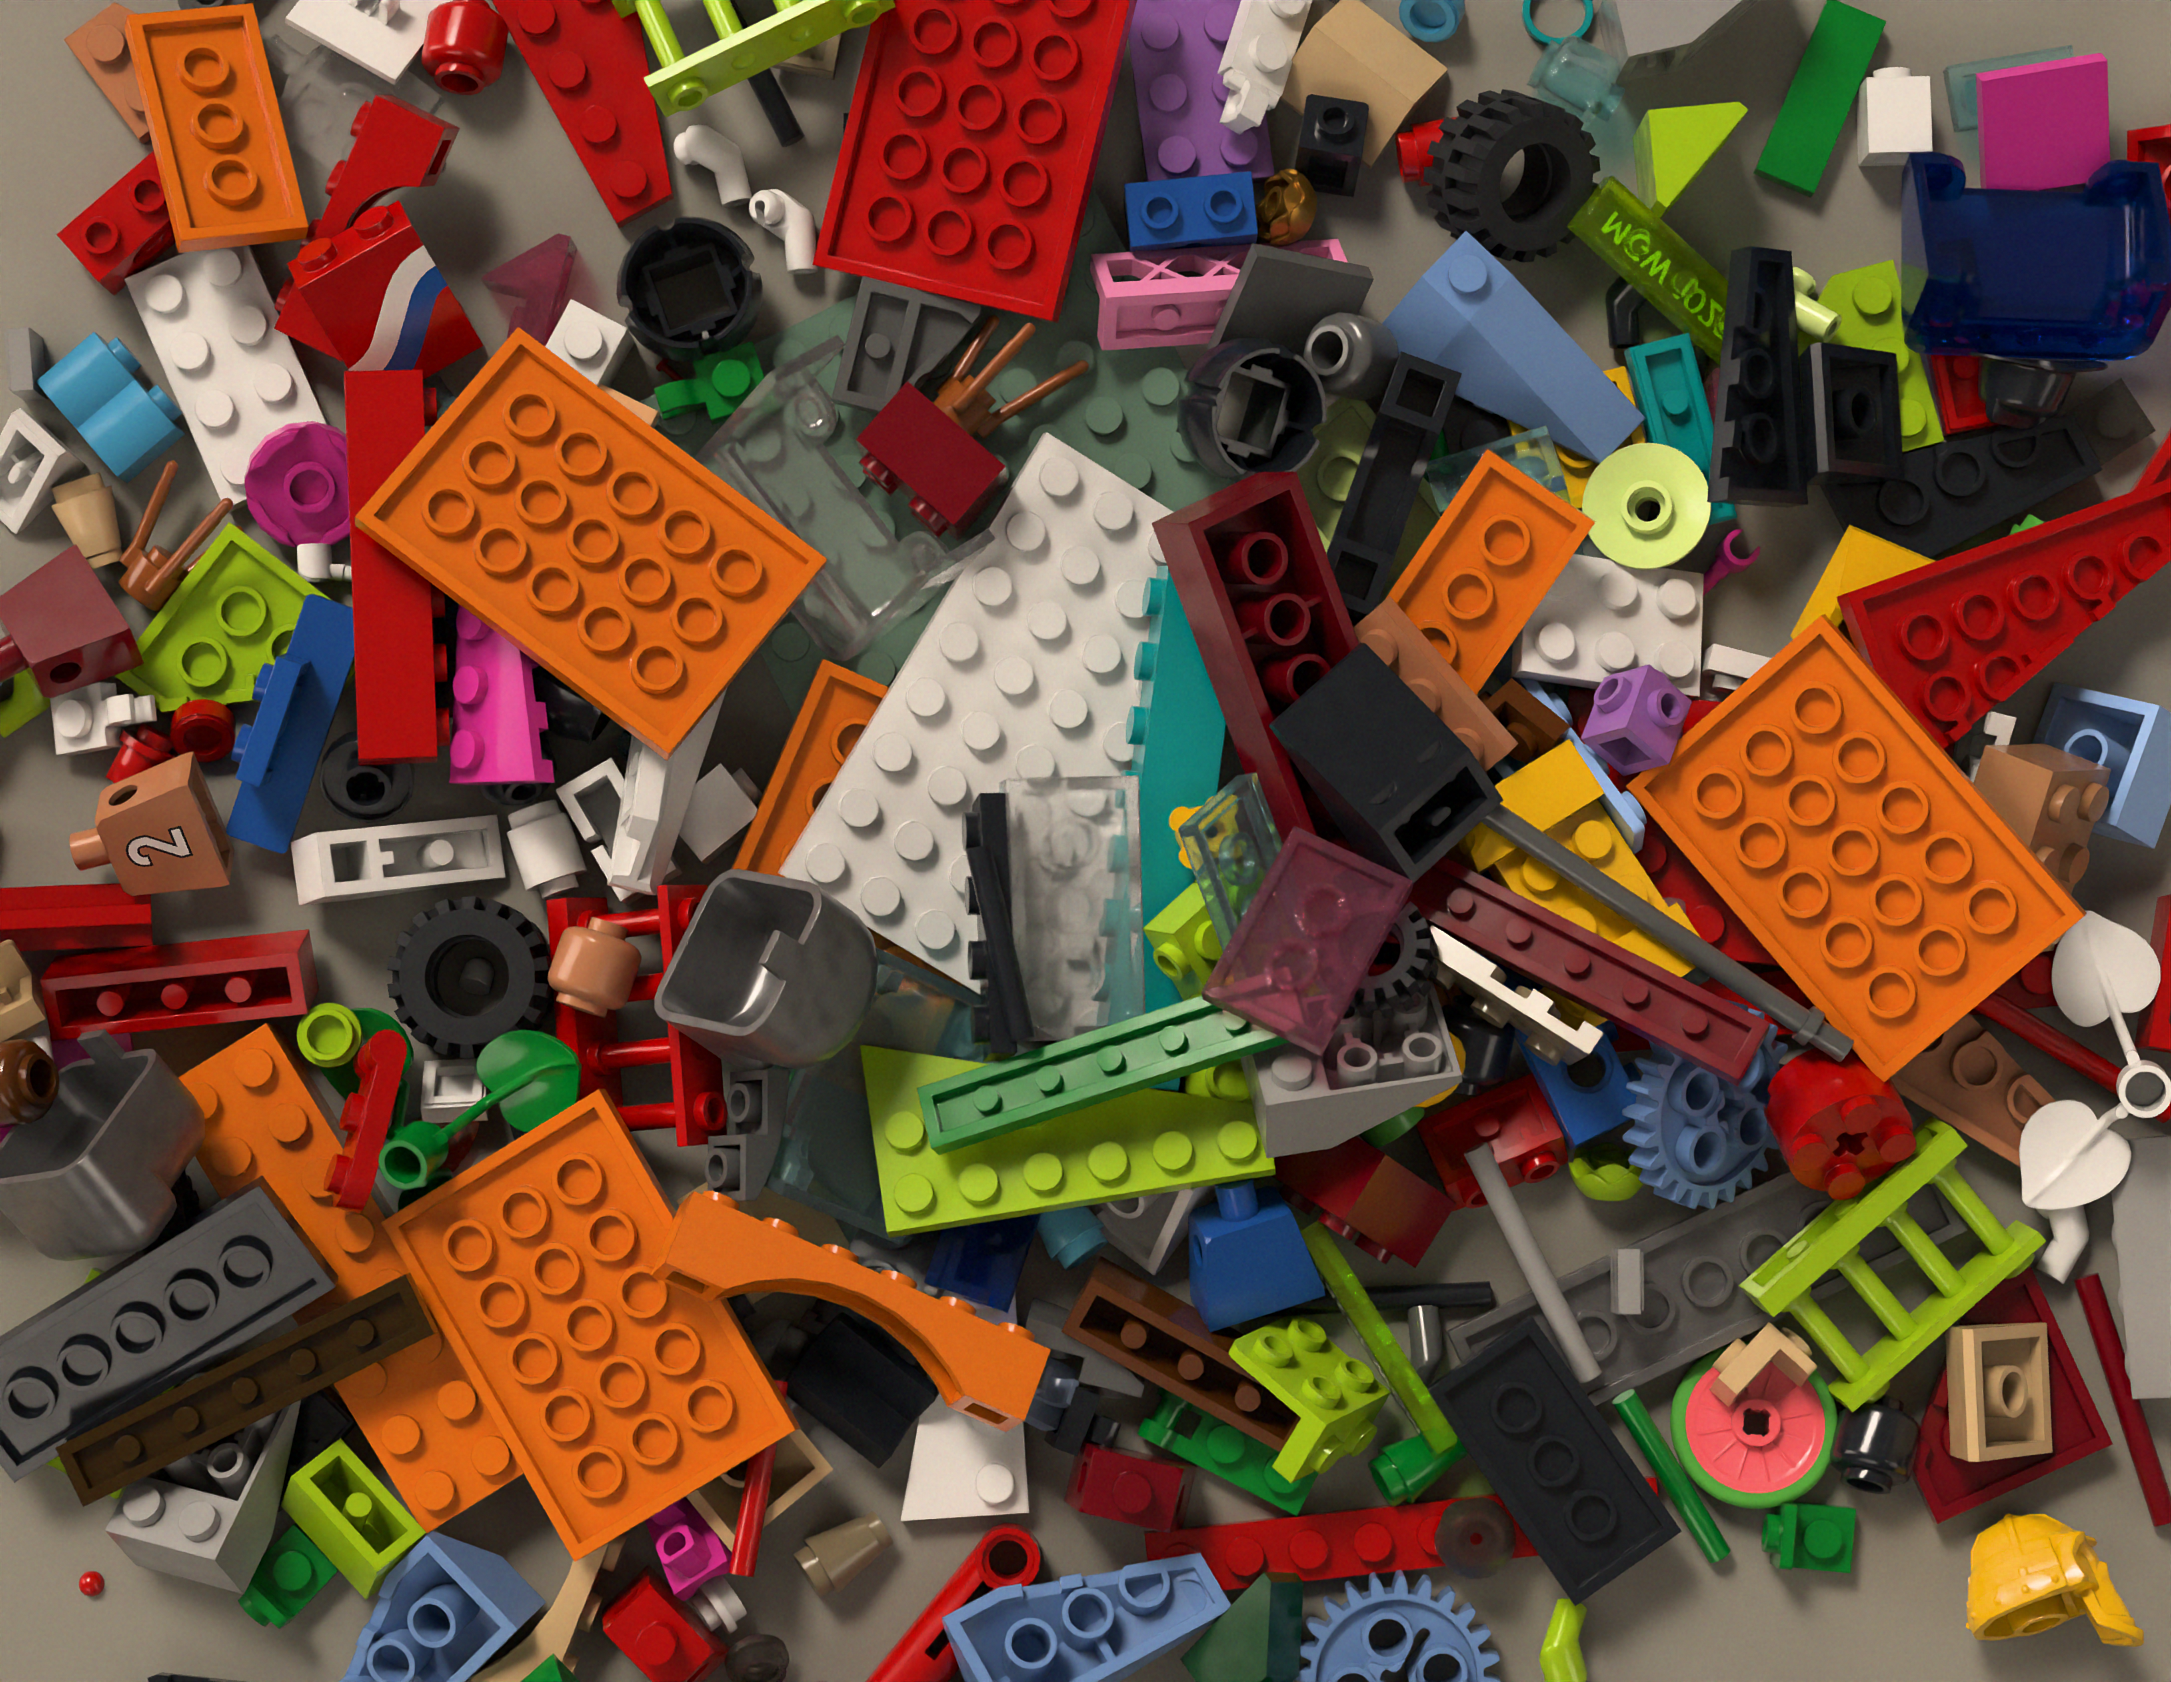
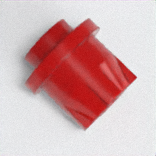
M141 724L137 732L124 728L119 736L123 744L105 777L113 783H117L179 755L171 750L173 742L170 736L154 727Z

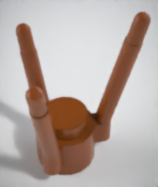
M990 315L951 374L935 389L939 396L932 403L970 436L977 432L985 440L1000 424L1085 373L1089 368L1088 362L1085 360L1078 361L990 413L988 410L997 401L985 388L1022 349V346L1036 331L1032 323L1025 324L974 379L970 374L968 376L967 374L1000 322L997 315Z
M174 460L167 462L133 541L119 558L120 562L128 568L119 580L120 586L142 605L155 612H159L208 549L187 567H185L184 563L233 507V501L230 498L222 499L174 554L159 545H154L149 553L145 551L178 471V463ZM236 526L244 532V529L241 526Z

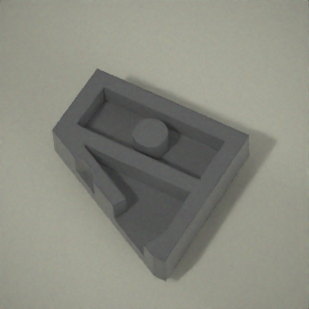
M862 276L831 398L832 403L878 414L907 381L917 390H920L980 320L983 310L982 305Z

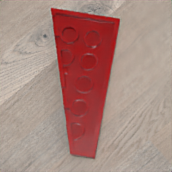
M492 0L498 13L505 20L509 33L618 228L674 199L656 102L644 80V77L650 75L651 72L638 12L635 11L621 18L611 0Z
M2171 478L1836 597L1854 648L1938 744L1945 749L1949 744L1957 742L1970 731L1972 725L1995 705L2004 702L2075 642L2073 639L2092 623L2100 621L2116 607L2115 604L2138 584L2147 581L2171 561Z

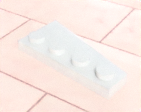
M1013 1254L954 1258L943 1296L954 1297L969 1303L977 1311L975 1316L997 1326L1001 1322L1017 1325ZM927 1374V1379L935 1384L929 1374ZM939 1393L935 1401L919 1417L901 1521L1029 1513L1024 1422L1004 1432L947 1407Z

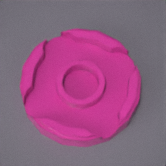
M315 421L286 424L266 435L250 455L244 476L248 509L260 529L279 543L296 548L300 544L323 543L332 546L350 536L346 434L337 427Z

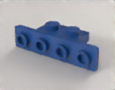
M316 594L307 595L287 653L277 656L274 665L263 664L252 694V699L261 702L253 726L243 724L231 755V760L240 763L235 779L242 781L226 827V833L229 836L280 854L288 851L355 658L353 607Z

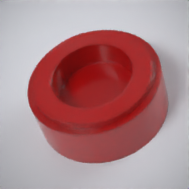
M197 699L182 704L174 712L171 722L170 739L173 742L172 746L180 755L193 751L198 762H212L225 757L233 749L236 737V719L225 705L213 700Z

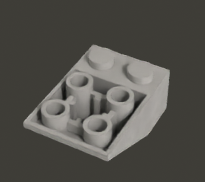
M1603 0L1597 12L1613 86L1675 73L1761 0Z
M1433 980L1428 981L1431 989L1425 998L1418 992L1412 996L1416 1004L1415 1007L1406 1012L1402 1003L1393 1007L1395 1017L1384 1019L1380 1010H1374L1373 1019L1361 1017L1357 1008H1354L1352 1013L1341 1007L1337 998L1333 999L1332 996L1302 1000L1311 1033L1310 1036L1241 1058L1266 1158L1333 1148L1462 1082V1073Z
M205 1366L182 1380L178 1387L216 1367ZM301 1400L128 1485L105 1529L107 1534L135 1565L244 1594L272 1538Z

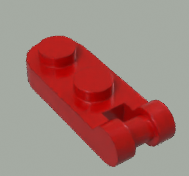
M384 1029L378 1031L358 1050L353 1058V1067L355 1073L361 1079L358 1094L351 1092L345 1102L339 1124L340 1130L348 1132L342 1155L334 1154L324 1181V1191L333 1193L332 1207L355 1214L362 1212L373 1188L379 1166V1154L384 1146L407 1055L405 1039L394 1030Z

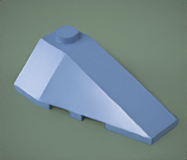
M1467 231L1421 276L1382 323L1390 329L1397 341L1399 354L1402 351L1462 373L1455 395L1474 403L1473 406L1490 414L1495 413L1531 430V433L1598 465L1611 455L1645 420L1642 413L1513 274Z
M1201 1553L1126 1565L1122 1570L1088 1576H1081V1573L1062 1576L1059 1578V1581L1024 1587H1022V1584L999 1587L942 1617V1624L965 1682H1120L1215 1623L1228 1610L1231 1604Z

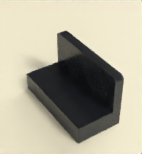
M844 1312L838 1313L805 1348L783 1380L789 1382L786 1395L878 1469L892 1456L912 1423L935 1401L940 1393L935 1384Z

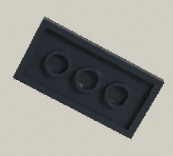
M1529 1315L1424 1389L1575 1606L1682 1532L1532 1316Z

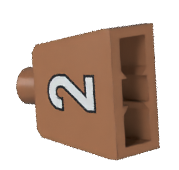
M193 751L184 753L107 786L99 795L95 815L96 827L72 833L69 837L72 858L80 871L111 863L123 891L132 896L215 888L230 884L235 850L226 833L223 821Z

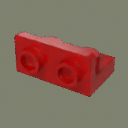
M1532 1073L1415 1124L1417 1133L1439 1177L1445 1195L1456 1202L1452 1211H1457L1464 1207L1475 1209L1488 1204L1463 1154L1475 1145L1487 1142L1509 1188L1522 1182L1538 1183L1554 1175L1560 1166L1568 1162L1564 1136Z

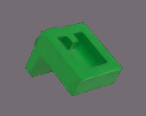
M1799 1501L1782 1503L1780 1506L1775 1507L1774 1514L1766 1513L1764 1515L1761 1533L1762 1552L1771 1553L1770 1564L1778 1569L1792 1570V1568L1851 1573L1856 1508Z
M295 1523L262 1556L245 1593L238 1599V1602L244 1611L260 1625L266 1627L272 1622L277 1628L281 1629L289 1624L339 1570L298 1524Z

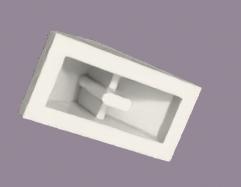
M21 408L11 413L0 434V520L15 534L23 531L54 499L52 488L70 482L86 465L46 426Z

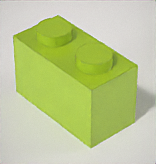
M341 1438L291 1476L281 1507L365 1600L381 1588L386 1576L426 1535L425 1530Z

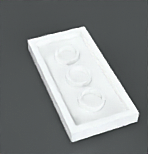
M251 245L185 252L124 280L221 500L230 498L233 501V507L229 511L231 512L247 505L244 476L250 455L266 435L290 423L315 421L327 425L329 423L291 337L274 329L280 312L275 310V300Z

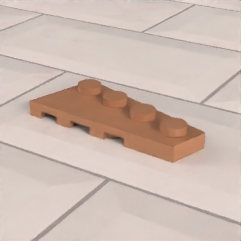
M1967 1013L1890 1078L1900 1095L2020 1168L2019 1145L2025 1124L2039 1108L2050 1102H2055V1100L2029 1073H2026L2004 1050L2005 1048L1987 1030L1983 1029Z

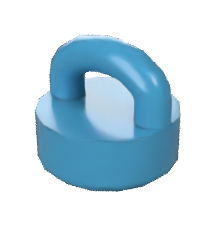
M1402 0L1399 6V18L1404 28L1413 37L1424 42L1433 43L1448 40L1456 32L1465 13L1464 0Z

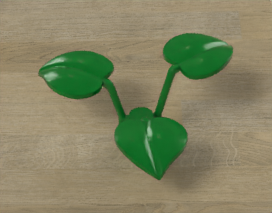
M372 1008L350 1009L358 1017L362 1026L363 1040L361 1047L374 1034L384 1029L394 1030L405 1039L407 1055L401 1074L403 1076L413 1064L414 1051L411 1041L402 1026L390 1015ZM517 1030L498 1036L482 1050L476 1061L477 1075L492 1092L442 1129L436 1124L425 1121H415L404 1127L410 1085L401 1077L396 1094L392 1123L386 1134V1138L390 1141L382 1148L378 1160L379 1168L384 1178L393 1186L404 1189L399 1197L398 1211L453 1178L449 1168H439L445 1162L448 1155V1140L493 1105L499 1102L501 1113L506 1121L514 1128L528 1133L577 1103L580 1094L582 1064L579 1062L577 1054L561 1040L543 1032ZM353 1059L339 1067L327 1068L318 1066L330 1084L346 1100L351 1092L358 1094L361 1079L355 1073Z

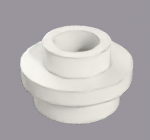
M722 1575L705 1581L696 1590L698 1594L689 1601L711 1632L721 1626L730 1635L738 1629L735 1622L747 1614L746 1609Z

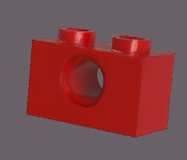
M154 151L56 234L92 276L114 296L127 285L124 280L125 278L144 271L176 243Z

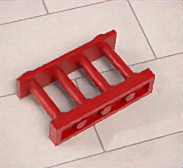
M660 885L657 886L658 908L608 914L607 897L546 900L551 964L563 931L573 926L588 928L591 917L606 920L627 928L626 938L661 934L664 972L637 975L628 1002L654 1000L658 986L708 886ZM553 989L557 1039L569 1046L577 1054L578 1060L582 1064L578 1101L598 1089H605L630 1132L676 1128L677 1147L708 1145V1136L727 1135L726 1121L728 1111L724 1099L721 1058L669 1023V1037L618 1042L616 1010L608 1009L605 1018L594 1016L556 1002L559 992ZM671 1063L674 1102L623 1107L620 1068Z

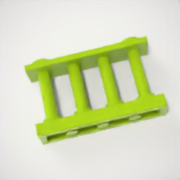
M611 0L621 18L635 11L638 12L662 66V69L644 77V80L666 118L679 111L695 109L703 104L708 97L853 27L867 26L878 19L882 13L896 7L893 0H772L778 13L743 29L730 0H702L720 41L685 57L661 4V0Z
M1932 1116L1913 1131L1916 1139V1148L1907 1159L1897 1162L1885 1174L1865 1184L1863 1190L1855 1197L1846 1200H1835L1739 1285L1757 1307L1773 1318L1780 1312H1790L1841 1372V1375L1828 1385V1391L1835 1400L1852 1412L1863 1403L1873 1404L1879 1400L1889 1389V1380L2004 1278H2013L2026 1270L2035 1258L2034 1252L2046 1242L2038 1231L2018 1220H2015L2006 1229L1955 1168L1957 1163L1955 1157L1968 1145L1952 1126ZM1934 1183L1986 1246L1958 1271L1906 1210L1908 1207L1907 1200L1925 1184ZM1877 1226H1886L1938 1288L1910 1314L1858 1253L1860 1249L1859 1242ZM1828 1269H1838L1889 1330L1882 1339L1862 1356L1858 1354L1810 1296L1812 1290L1810 1285Z

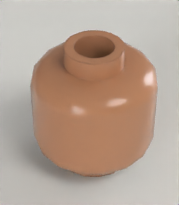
M591 917L588 928L573 926L563 931L547 978L549 985L559 992L556 1002L605 1018L608 1009L617 1010L626 1005L642 960L640 951L636 946L625 941L628 933L627 928L606 920Z

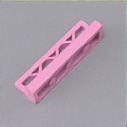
M1338 239L1296 241L1290 245L1274 247L1348 262ZM1261 243V244H1259V245H1264V246L1273 247V246H1270V243ZM1252 244L1091 254L1090 272L1100 298L1097 337L1102 351L1208 344L1239 275V268H1242ZM1194 271L1204 276L1185 277L1177 272ZM1132 275L1141 280L1113 282L1112 276Z

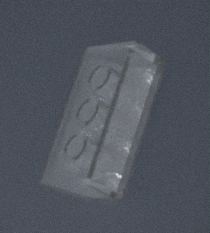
M1139 775L1008 778L1000 781L999 793L1006 794L1012 936L1036 1038L1027 1041L1066 1040L1145 1014Z

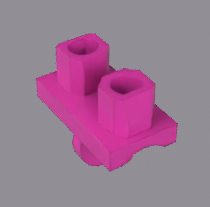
M686 1497L645 1521L673 1594L682 1601L692 1597L698 1587L705 1581L729 1572L732 1555L730 1550Z

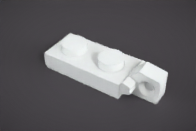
M1241 0L1218 70V74L1223 76V85L1230 88L1220 124L1240 135L1253 126L1258 127L1261 124L1265 111L1275 108L1283 94L1293 63L1291 59L1296 53L1312 0Z

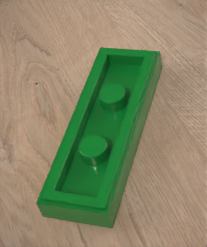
M1837 0L1825 1L1753 174L1810 198L1813 196L1887 21Z

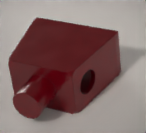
M76 544L60 553L0 596V625L5 634V637L0 639V683L26 670L42 696L54 698L144 664L129 625Z
M1084 1439L1078 1456H1074L1064 1502L1085 1514L1171 1533L1183 1528L1197 1465L1116 1446L1109 1448L1094 1441Z

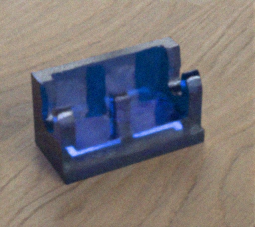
M1041 1213L942 1229L924 1283L945 1294L1008 1313Z

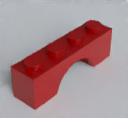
M375 95L372 103L369 101L364 102L354 118L350 135L355 137L356 141L347 161L341 159L333 168L325 187V194L331 196L322 219L315 218L310 223L306 238L301 241L300 250L314 240L320 238L331 239L352 227L355 220L362 213L373 208L384 196L397 189L435 186L460 128L393 95ZM289 276L276 298L275 310L281 313L274 329L343 362L300 293L293 276Z

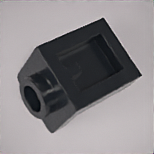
M1314 94L1306 97L1294 171L1302 173L1311 183L1314 191L1354 197L1363 153L1369 112L1368 104Z

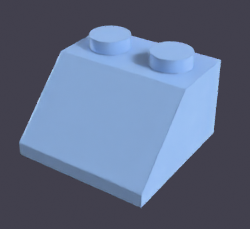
M2055 682L2032 744H2047L2112 769L2106 785L2109 789L2108 804L2101 818L2094 823L2092 832L2104 837L2155 849L2171 805V712L2160 705Z

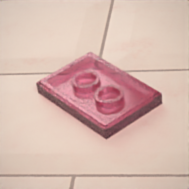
M1294 826L1202 989V999L1322 1056L1412 892V880Z

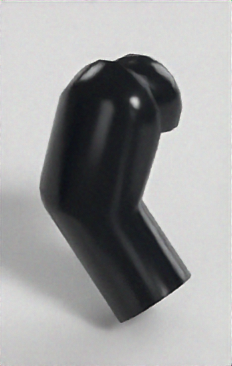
M1626 270L1621 273L1605 294L1609 348L1625 349L1641 345L1638 310L1650 297H1654Z

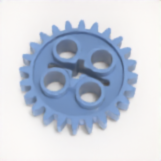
M1726 1000L1764 1020L1765 1014L1763 1012L1750 1009L1747 1005ZM1770 1024L1769 1031L1739 1086L1650 1041L1649 1044L1653 1051L1651 1058H1636L1635 1063L1643 1072L1641 1081L1628 1082L1626 1085V1089L1636 1094L1637 1097L1635 1104L1622 1110L1623 1116L1635 1119V1126L1623 1135V1141L1638 1146L1628 1161L1631 1165L1643 1168L1639 1181L1654 1187V1195L1692 1209H1696L1697 1205L1714 1209L1717 1199L1730 1203L1734 1201L1735 1186L1747 1190L1752 1188L1750 1172L1752 1168L1767 1171L1768 1164L1763 1153L1767 1147L1780 1149L1764 1117V1106H1768L1771 1097L1767 1088L1774 1075L1784 1066V1064L1778 1062L1788 1049L1787 1044L1774 1041L1779 1029L1776 1025Z
M1397 1570L1393 1578L1392 1587L1383 1588L1376 1573L1372 1572L1369 1575L1368 1592L1361 1594L1356 1586L1347 1581L1344 1584L1348 1601L1343 1605H1340L1328 1596L1322 1599L1329 1615L1326 1621L1311 1616L1306 1618L1307 1627L1316 1637L1314 1641L1301 1640L1300 1655L1308 1659V1663L1300 1664L1299 1676L1295 1679L1299 1682H1337L1346 1674L1357 1673L1364 1676L1368 1682H1385L1382 1672L1385 1669L1395 1673L1400 1670L1411 1650L1413 1639L1421 1629H1428L1429 1636L1415 1649L1414 1653L1410 1655L1405 1663L1404 1669L1409 1679L1408 1682H1501L1498 1675L1484 1671V1668L1500 1661L1497 1650L1494 1648H1478L1491 1635L1486 1624L1467 1627L1476 1613L1471 1602L1465 1603L1455 1610L1452 1609L1456 1595L1453 1587L1450 1585L1446 1586L1434 1597L1431 1595L1432 1585L1428 1575L1423 1574L1415 1588L1410 1589L1407 1587L1403 1571ZM1383 1619L1396 1620L1403 1626L1401 1637L1390 1646H1378L1369 1640L1371 1627ZM1448 1654L1457 1660L1456 1669L1449 1678L1442 1681H1434L1423 1674L1424 1666L1432 1656Z

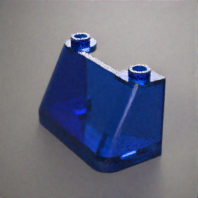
M1940 152L1909 153L1901 177V325L1904 342L1909 349L1916 353L1929 355L1968 356V352L2014 358L2119 361L2139 356L2154 343L2171 308V224L2159 162L2113 160L2101 166L2100 169L2091 175L2083 192L1965 188V167L1959 159Z

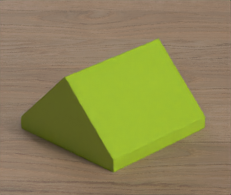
M1740 102L1647 110L1632 139L1640 220L1651 232L1731 138L1748 112V109Z

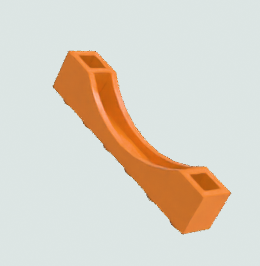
M693 1191L679 1205L652 1271V1277L708 1302L740 1294L785 1292L815 1296L848 1307L880 1325L912 1353L932 1378L947 1407L1004 1432L1025 1421L1051 1349L1035 1343V1335L1029 1330L1007 1322H1001L997 1326L975 1316L976 1309L965 1301L949 1296H942L940 1299H936L916 1290L917 1282L902 1273L891 1270H882L881 1273L864 1267L858 1264L859 1258L856 1254L834 1244H823L822 1247L803 1240L798 1237V1229L785 1221L771 1217H765L761 1221L738 1211L740 1205L734 1199L714 1191H704L703 1194Z

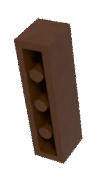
M1102 1256L1098 1258L1071 1306L1061 1332L1281 1452L1301 1417L1230 1357L1229 1350L1236 1339L1244 1336V1334L1231 1327L1209 1332L1195 1307Z

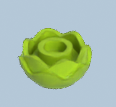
M1609 1142L1598 1144L1590 1151L1583 1147H1577L1573 1162H1568L1569 1172L1574 1184L1585 1196L1596 1200L1620 1201L1632 1198L1644 1186L1639 1181L1643 1168L1631 1165L1628 1161L1637 1147L1623 1151L1617 1145Z

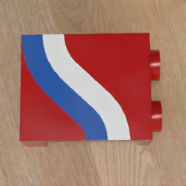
M399 200L387 207L376 206L365 211L355 220L352 227L331 239L320 238L310 242L300 250L297 258L287 263L300 293L349 371L423 369L424 380L484 346L461 303L455 298Z

